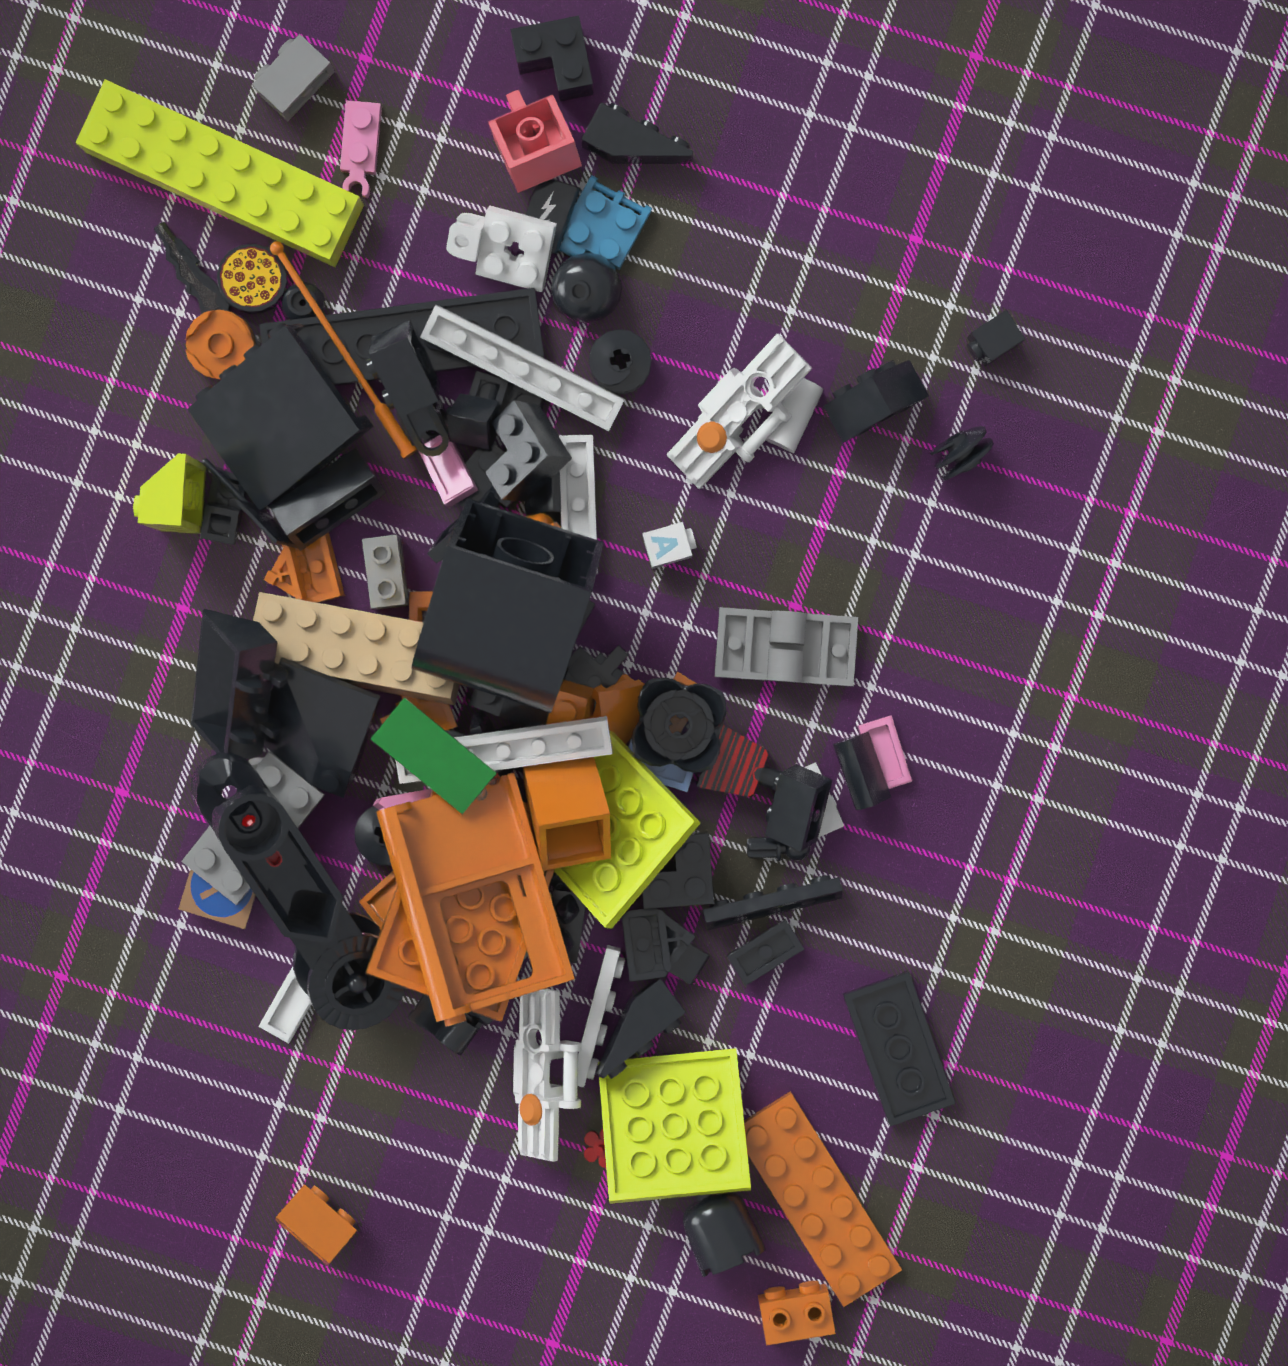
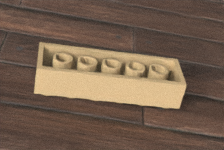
M259 592L253 621L260 622L276 639L275 663L279 664L280 659L283 657L359 688L450 705L456 704L460 684L411 669L423 622Z

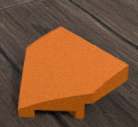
M329 532L302 551L298 548L282 545L283 550L272 570H269L264 578L266 582L279 587L295 597V599L319 603L345 596Z
M627 674L621 675L615 685L608 688L602 685L593 688L592 698L596 700V706L589 719L607 716L609 730L627 744L632 737L633 729L640 719L637 703L644 683L639 679L634 681Z

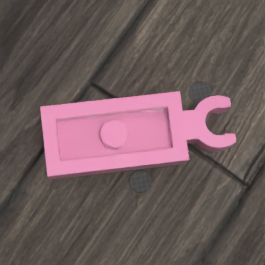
M346 100L340 170L350 174L344 180L342 188L350 192L354 184L362 185V197L368 199L370 186L366 180V174L376 175L382 106L380 103Z

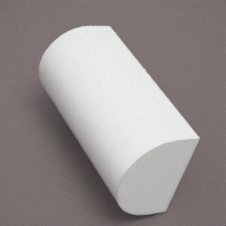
M803 378L781 402L791 414V419L787 423L783 421L765 441L794 454L821 397L823 388Z

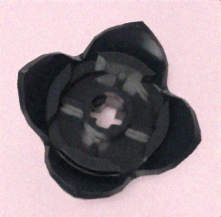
M666 677L648 680L638 696L637 708L640 719L633 729L631 738L635 757L650 766L661 767L674 764L682 770L692 773L712 769L720 754L721 742L718 730L724 722L727 712L724 694L708 684L696 683L684 686L676 680ZM675 715L679 719L686 717L689 724L685 725L688 730L682 735L679 731L672 733L669 729V726L672 725L670 719Z

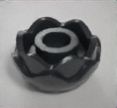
M303 282L323 312L325 305L323 293L315 285ZM296 283L291 285L285 291L282 298V309L285 316L290 320L316 317V314ZM302 300L306 301L305 306L300 305Z

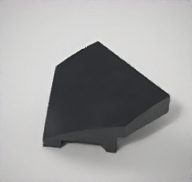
M657 908L626 911L621 918L629 981L634 982L665 977L694 940L695 936Z

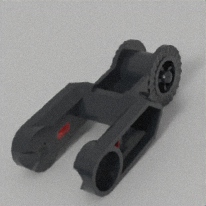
M217 753L206 758L196 768L192 776V797L198 809L215 832L220 844L282 935L289 937L294 943L293 971L300 987L309 996L313 1008L324 1021L339 1029H367L379 1024L398 1007L405 992V987L366 974L381 931L380 927L369 917L346 910L342 904V894L282 804L270 792L256 769L244 757L234 753ZM229 785L236 788L235 795L230 798H224L222 796L223 789Z

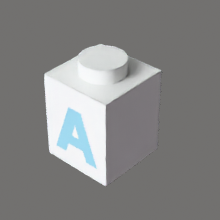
M683 522L642 533L652 569L692 558L691 549L697 548L692 529L685 530Z

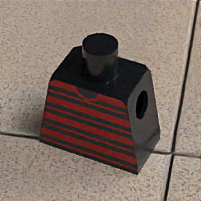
M721 725L718 730L721 742L718 759L712 769L700 773L696 786L747 797H753L757 784L773 790V784L777 775L783 771L765 765L769 751L725 725Z

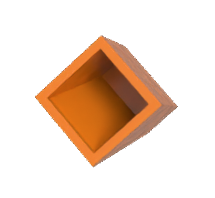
M594 757L524 766V789L536 848L543 871L611 859L610 812Z

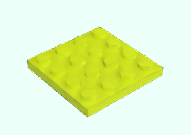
M610 731L612 754L596 756L594 759L610 812L611 859L556 868L554 872L605 928L612 929L701 823L652 771L635 757L628 746L614 732Z
M736 1048L627 1059L624 1061L627 1067L614 1078L610 1079L608 1075L605 1078L599 1077L610 1204L751 1190Z

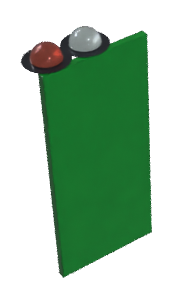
M405 697L371 737L374 743L461 814L466 811L475 799L479 801L486 799L488 792L485 787L488 784L495 786L500 781L498 772L490 768Z

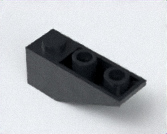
M602 102L600 103L581 139L582 148L612 164H691L693 160V151L689 149L690 145L685 140L677 136H672L670 139L658 133L660 129L656 125L643 119L640 123L628 117L629 112L614 103H611L610 106Z
M654 979L626 1002L595 1072L598 1077L605 1078L608 1075L610 1079L614 1078L627 1067L624 1061L634 1053L638 1057L643 1055L654 1046L652 1041L654 1037L661 1032L667 1035L682 1023L679 1017L686 1012L661 979Z

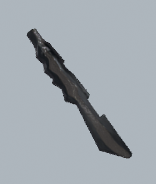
M165 222L158 224L154 231L165 246L166 260L175 266L177 279L187 285L186 292L198 298L201 314L212 310L229 311L230 305L225 302L218 285L212 278L203 273L197 265L200 263V260L181 239L172 233ZM254 335L255 344H261Z

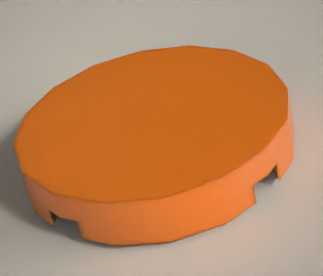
M225 310L207 311L198 316L188 328L185 339L187 340V358L193 367L206 377L220 379L219 375L227 368L241 364L245 360L243 357L244 353L256 345L253 331L247 322L234 312Z

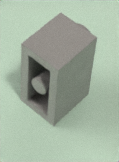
M300 34L294 40L289 39L281 46L278 51L279 56L271 65L265 64L259 69L254 77L255 82L252 84L257 94L287 122L335 72L331 63Z

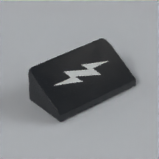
M553 179L536 185L526 215L557 223L551 254L557 255L580 189Z

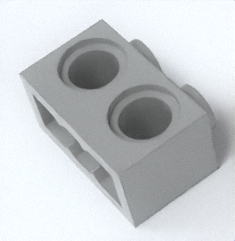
M396 534L362 539L371 609L381 610L409 606L401 537Z

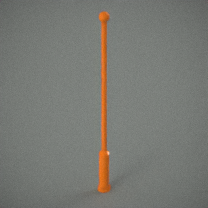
M279 241L273 242L270 245L271 253L278 255L375 405L374 412L398 447L401 457L403 459L408 458L417 451L415 445H412L388 406L381 403L286 257L283 252V244Z

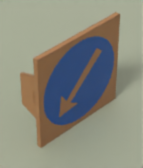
M190 870L178 909L246 929L256 895L250 889L240 903L235 905L203 878Z

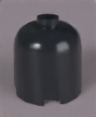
M736 1192L696 1195L697 1200L690 1204L684 1212V1229L702 1277L707 1276L710 1272L714 1275L744 1263L742 1256L754 1252L755 1256H758L766 1251L745 1201Z

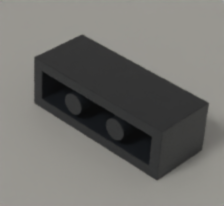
M354 448L291 492L284 494L269 507L286 535L302 551L387 492L359 451Z

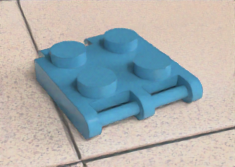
M591 175L573 208L559 251L570 257L586 252L599 254L612 262L615 268L620 270L653 208L648 205L645 207L640 206L624 197V192L620 190L615 192L597 182L598 178ZM602 193H604V194L608 195L609 197L613 198V201L610 200L609 198L605 197ZM622 203V204L628 206L629 208H625V207L621 206L620 204ZM633 210L639 212L641 215L634 213Z

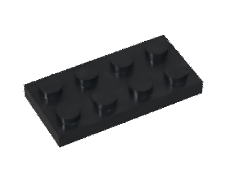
M909 971L842 993L890 1127L956 1104Z

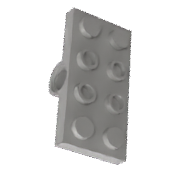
M720 607L714 677L854 686L858 617Z
M268 752L255 768L270 792L279 800L298 829L325 796L323 792L311 786L272 752ZM209 826L181 862L235 905H238L251 888L220 844L211 826Z

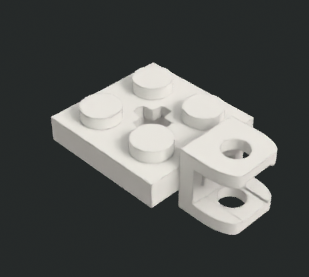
M489 206L485 217L472 213L460 214L457 217V222L453 223L449 229L446 249L450 254L458 258L476 262L478 259L476 275L527 289L535 288V291L542 292L546 283L557 223ZM513 242L519 243V249L524 251V255L519 254L518 257L512 255L507 246H511Z

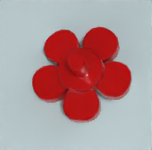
M603 1129L600 1131V1134L596 1131H589L584 1140L590 1147L584 1151V1157L589 1162H594L599 1157V1165L606 1168Z

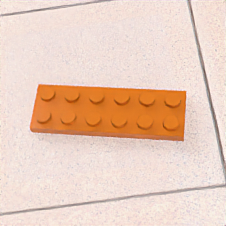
M791 1091L744 1120L748 1156L843 1307L902 1271L901 1266Z

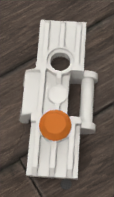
M776 334L742 372L732 368L698 404L702 411L698 421L666 455L698 489H701L735 452L743 460L750 462L755 457L753 453L783 421L787 423L791 419V414L781 402L811 371L812 367L784 338ZM759 377H764L769 382V391L765 396L762 395L757 387L753 386L755 380ZM765 408L768 412H773L743 443L739 438L743 431L741 425L756 409Z
M542 989L520 996L519 1039L516 1040V1045H514L513 1077L515 1103H519L518 1150L520 1155L552 1162L558 1161L559 1108L576 1109L581 1107V1100L577 1099L578 1052L581 1051V1043L569 1040L560 1041V997L557 990ZM537 1030L541 1033V1045H538L536 1042ZM564 1058L563 1086L549 1083L550 1063L553 1059Z

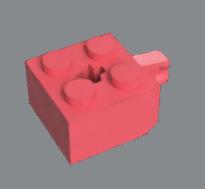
M516 90L506 95L512 112L488 121L494 141L518 193L582 166L575 141L553 95L526 105L519 90Z

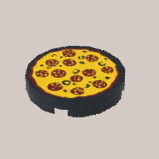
M258 244L240 245L230 250L221 260L217 272L218 288L225 302L246 314H260L274 308L280 302L287 287L286 269L278 255L272 254L269 248Z

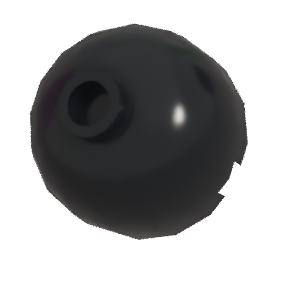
M589 252L573 255L561 263L553 276L551 287L553 301L559 311L572 321L586 324L600 321L611 314L620 302L622 283L619 280V275L613 263L602 255Z

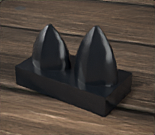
M553 889L552 903L570 963H577L586 906L572 891Z

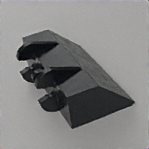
M204 609L202 613L191 725L216 753H234L245 759L261 755L264 749L265 734L273 739L279 735L281 728L280 720L268 713L272 684L281 688L287 683L288 677L287 670L275 663L277 641L260 622Z

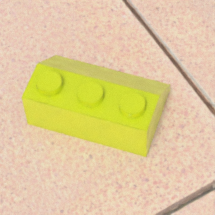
M178 453L140 487V496H135L133 504L134 516L138 517V523L158 531L201 534L206 467L191 456Z

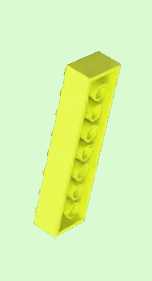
M106 79L75 142L87 154L333 267H336L364 207L358 195Z

